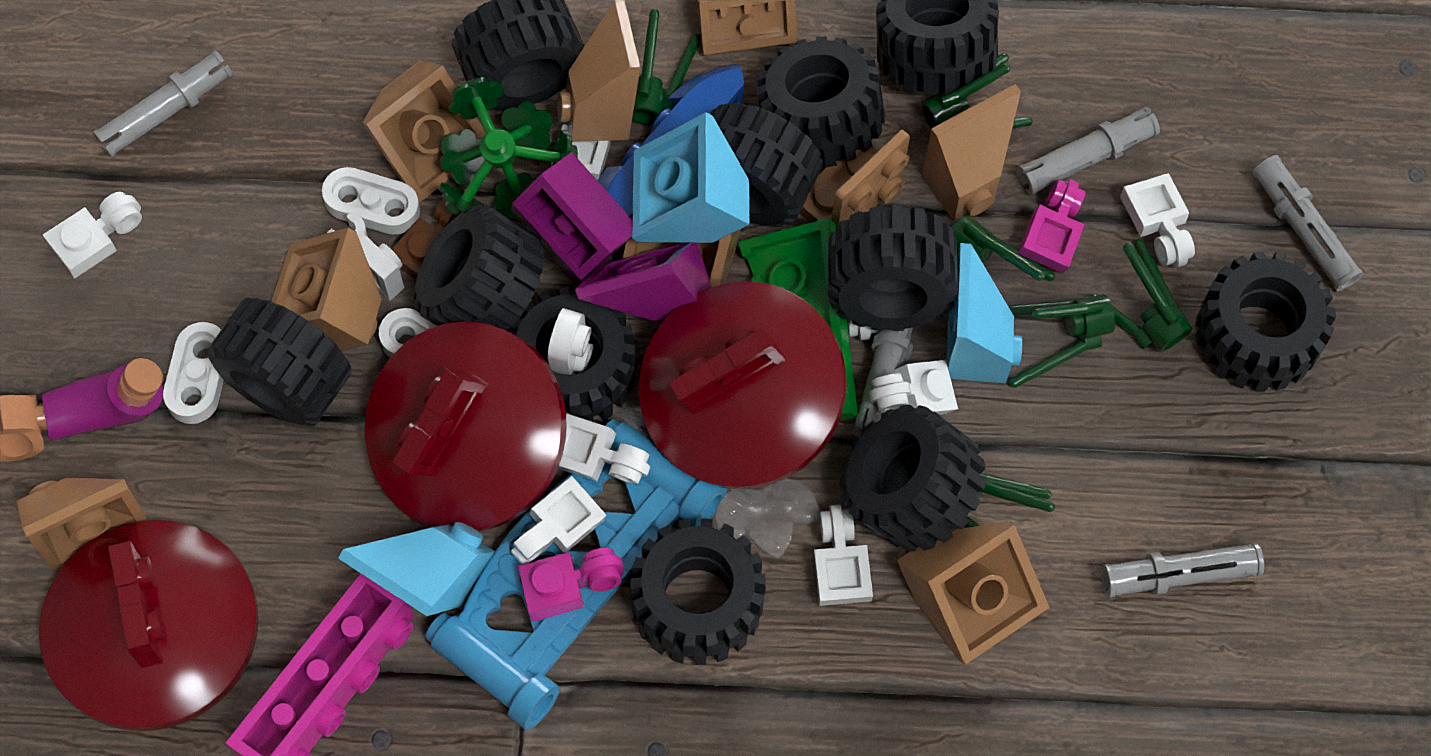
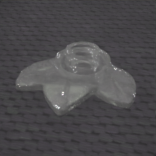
M789 478L768 485L760 491L753 489H730V493L718 504L715 514L717 530H720L722 525L726 523L734 527L735 539L747 533L751 541L760 550L775 559L780 558L787 549L792 537L794 523L811 524L818 522L820 519L817 501L809 488L802 482Z

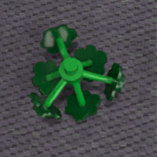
M484 77L469 80L456 87L451 93L453 101L450 102L448 108L452 114H460L464 120L478 117L486 134L482 139H476V135L472 130L464 129L458 135L454 133L447 134L440 141V149L444 154L439 162L441 169L444 172H451L452 180L457 185H468V187L463 191L462 189L453 188L448 184L441 183L438 189L443 193L442 197L447 200L446 208L457 217L466 209L470 210L476 205L485 206L473 197L492 167L502 168L506 179L497 184L495 191L498 197L494 200L493 205L496 211L505 212L508 219L517 221L518 219L511 213L512 203L537 178L532 179V176L527 172L516 175L511 164L516 156L549 161L555 165L571 152L578 157V149L576 145H572V136L568 134V130H561L559 140H556L553 151L542 150L548 148L552 143V137L548 132L553 127V117L546 110H536V106L530 101H524L518 108L510 107L502 113L501 122L507 130L495 129L487 111L497 106L498 102L496 99L503 94L504 88L500 82H488L487 78Z

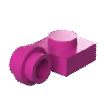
M1059 179L1056 180L1047 197L1045 204L1047 207L1039 205L1033 211L1018 254L1062 274L1069 268L1084 228V224L1071 219L1079 211L1085 197V191L1078 188V182L1072 179H1068L1066 182Z
M599 548L588 552L583 557L584 563L577 570H575L570 552L518 566L532 621L535 622L584 608L580 588L590 586L592 591L604 592L619 586L622 581L621 576L624 573L622 559L615 555L614 550L610 548Z

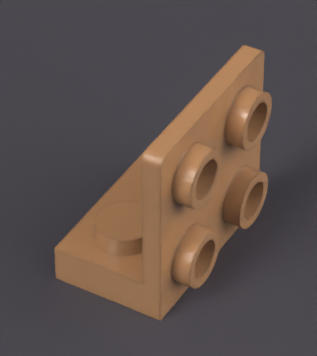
M696 0L703 55L791 44L798 41L795 0Z
M900 130L879 151L873 147L866 152H862L859 149L856 150V159L849 162L842 159L836 161L837 166L827 167L818 175L799 214L810 223L828 218L837 225L842 220H850V215L858 211H870L869 208L876 207L881 201L885 204L889 203L897 196L905 183L902 176L904 168L909 161L907 150L910 135L904 130Z

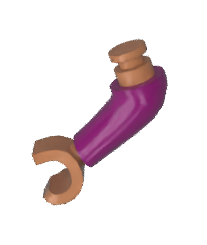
M134 359L127 365L120 366L117 369L102 372L43 393V405L39 406L35 394L0 396V462L19 461L39 454L44 449L42 431L48 430L49 441L81 433L141 422L158 409L163 399V386L161 384L163 374L161 369L155 362L149 359Z

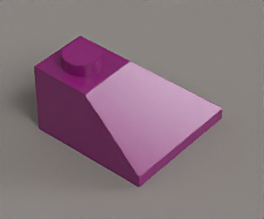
M680 242L603 263L575 289L579 300L658 321L666 319L677 307L697 301V294L712 286L698 244Z

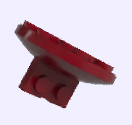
M741 281L717 285L698 293L697 301L678 306L661 323L653 335L643 358L639 378V401L644 423L657 448L671 463L689 476L726 489L742 490L768 486L780 482L803 469L822 451L832 437L843 412L846 398L847 379L844 357L840 345L827 322L809 303L784 288L761 282Z
M464 321L438 325L407 341L392 355L379 373L368 400L365 416L367 455L379 485L388 498L401 511L429 527L448 524L453 527L455 522H461L479 532L502 526L514 520L535 504L552 482L562 459L566 441L567 423L564 399L558 381L548 363L537 350L521 337L505 329L479 322Z
M150 520L129 523L107 531L88 542L65 563L53 580L45 597L39 624V641L43 662L57 689L77 710L87 717L113 728L130 731H152L170 728L192 720L211 709L230 692L241 678L253 654L257 640L259 614L257 599L252 583L238 558L226 545L211 534L197 527L174 521Z

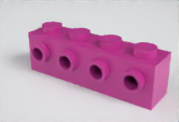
M360 574L225 744L233 755L312 756L309 752L322 735L325 737L331 736L341 725L346 716L344 707L356 692L364 693L373 684L380 672L378 664L390 648L394 651L398 650L410 636L414 624L411 623L414 615L410 605L363 574Z

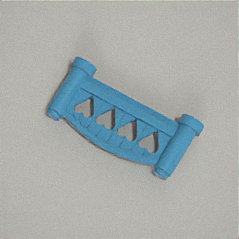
M613 419L605 425L616 433L610 450L618 451L620 443L639 448L649 454L647 464L651 467L647 477H641L638 485L623 481L635 514L604 512L607 515L604 522L594 529L600 548H610L614 550L615 555L622 559L624 573L621 576V584L614 589L604 592L592 591L590 586L580 588L584 608L535 622L532 621L529 615L534 630L533 633L493 630L488 627L487 619L489 615L501 610V603L508 595L516 594L521 596L528 611L518 566L522 564L511 553V550L515 548L513 545L515 541L538 524L530 515V509L512 528L494 552L478 578L463 612L458 617H451L447 613H442L432 622L426 632V639L431 642L432 649L509 708L508 717L525 730L532 729L546 716L559 695L560 687L546 677L545 674L632 573L635 558L642 557L641 547L648 538L656 542L658 540L657 531L666 525L670 528L679 517L682 520L690 518L692 527L701 526V518L712 519L727 495L728 489L697 480L677 468L663 455L653 441L626 422L620 423ZM604 464L598 482L571 473L546 493L536 504L571 476L591 498L596 494L603 493L604 483L611 478H615L609 474L612 465ZM553 542L535 561L544 555L556 556L563 554V552ZM567 551L572 556L575 570L580 569L584 563L583 557L588 552Z

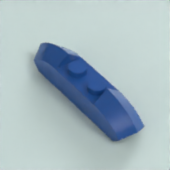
M731 64L704 72L683 84L668 98L674 108L672 110L667 108L661 112L654 122L652 133L642 144L635 143L627 151L621 166L607 167L602 173L598 182L631 219L633 215L634 150L705 112L710 114L718 105L743 104L744 80L740 65Z

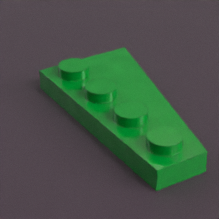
M827 218L738 241L741 253L748 260L754 276L751 278L752 282L775 285L796 294L809 303L827 322L840 345L846 368V398L840 420L857 417L858 412L847 319L840 317L837 314V309H832L828 296V239L831 232L836 231V223Z

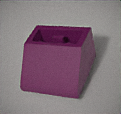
M573 152L543 172L512 203L511 213L528 232L535 235L541 241L540 245L543 246L544 250L576 286H579L632 237L633 220Z

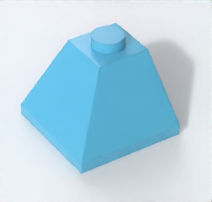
M705 112L634 150L632 239L638 242L713 243L749 225V179L712 115Z
M961 243L957 255L959 295L958 300L954 301L953 309L948 312L946 362L950 378L1006 383L1011 367L1020 365L1022 336L1014 335V315L973 246Z
M455 522L453 527L449 524L346 548L342 550L338 559L424 615L430 616L464 606L478 578L495 551L481 543L484 537L480 532L464 523Z

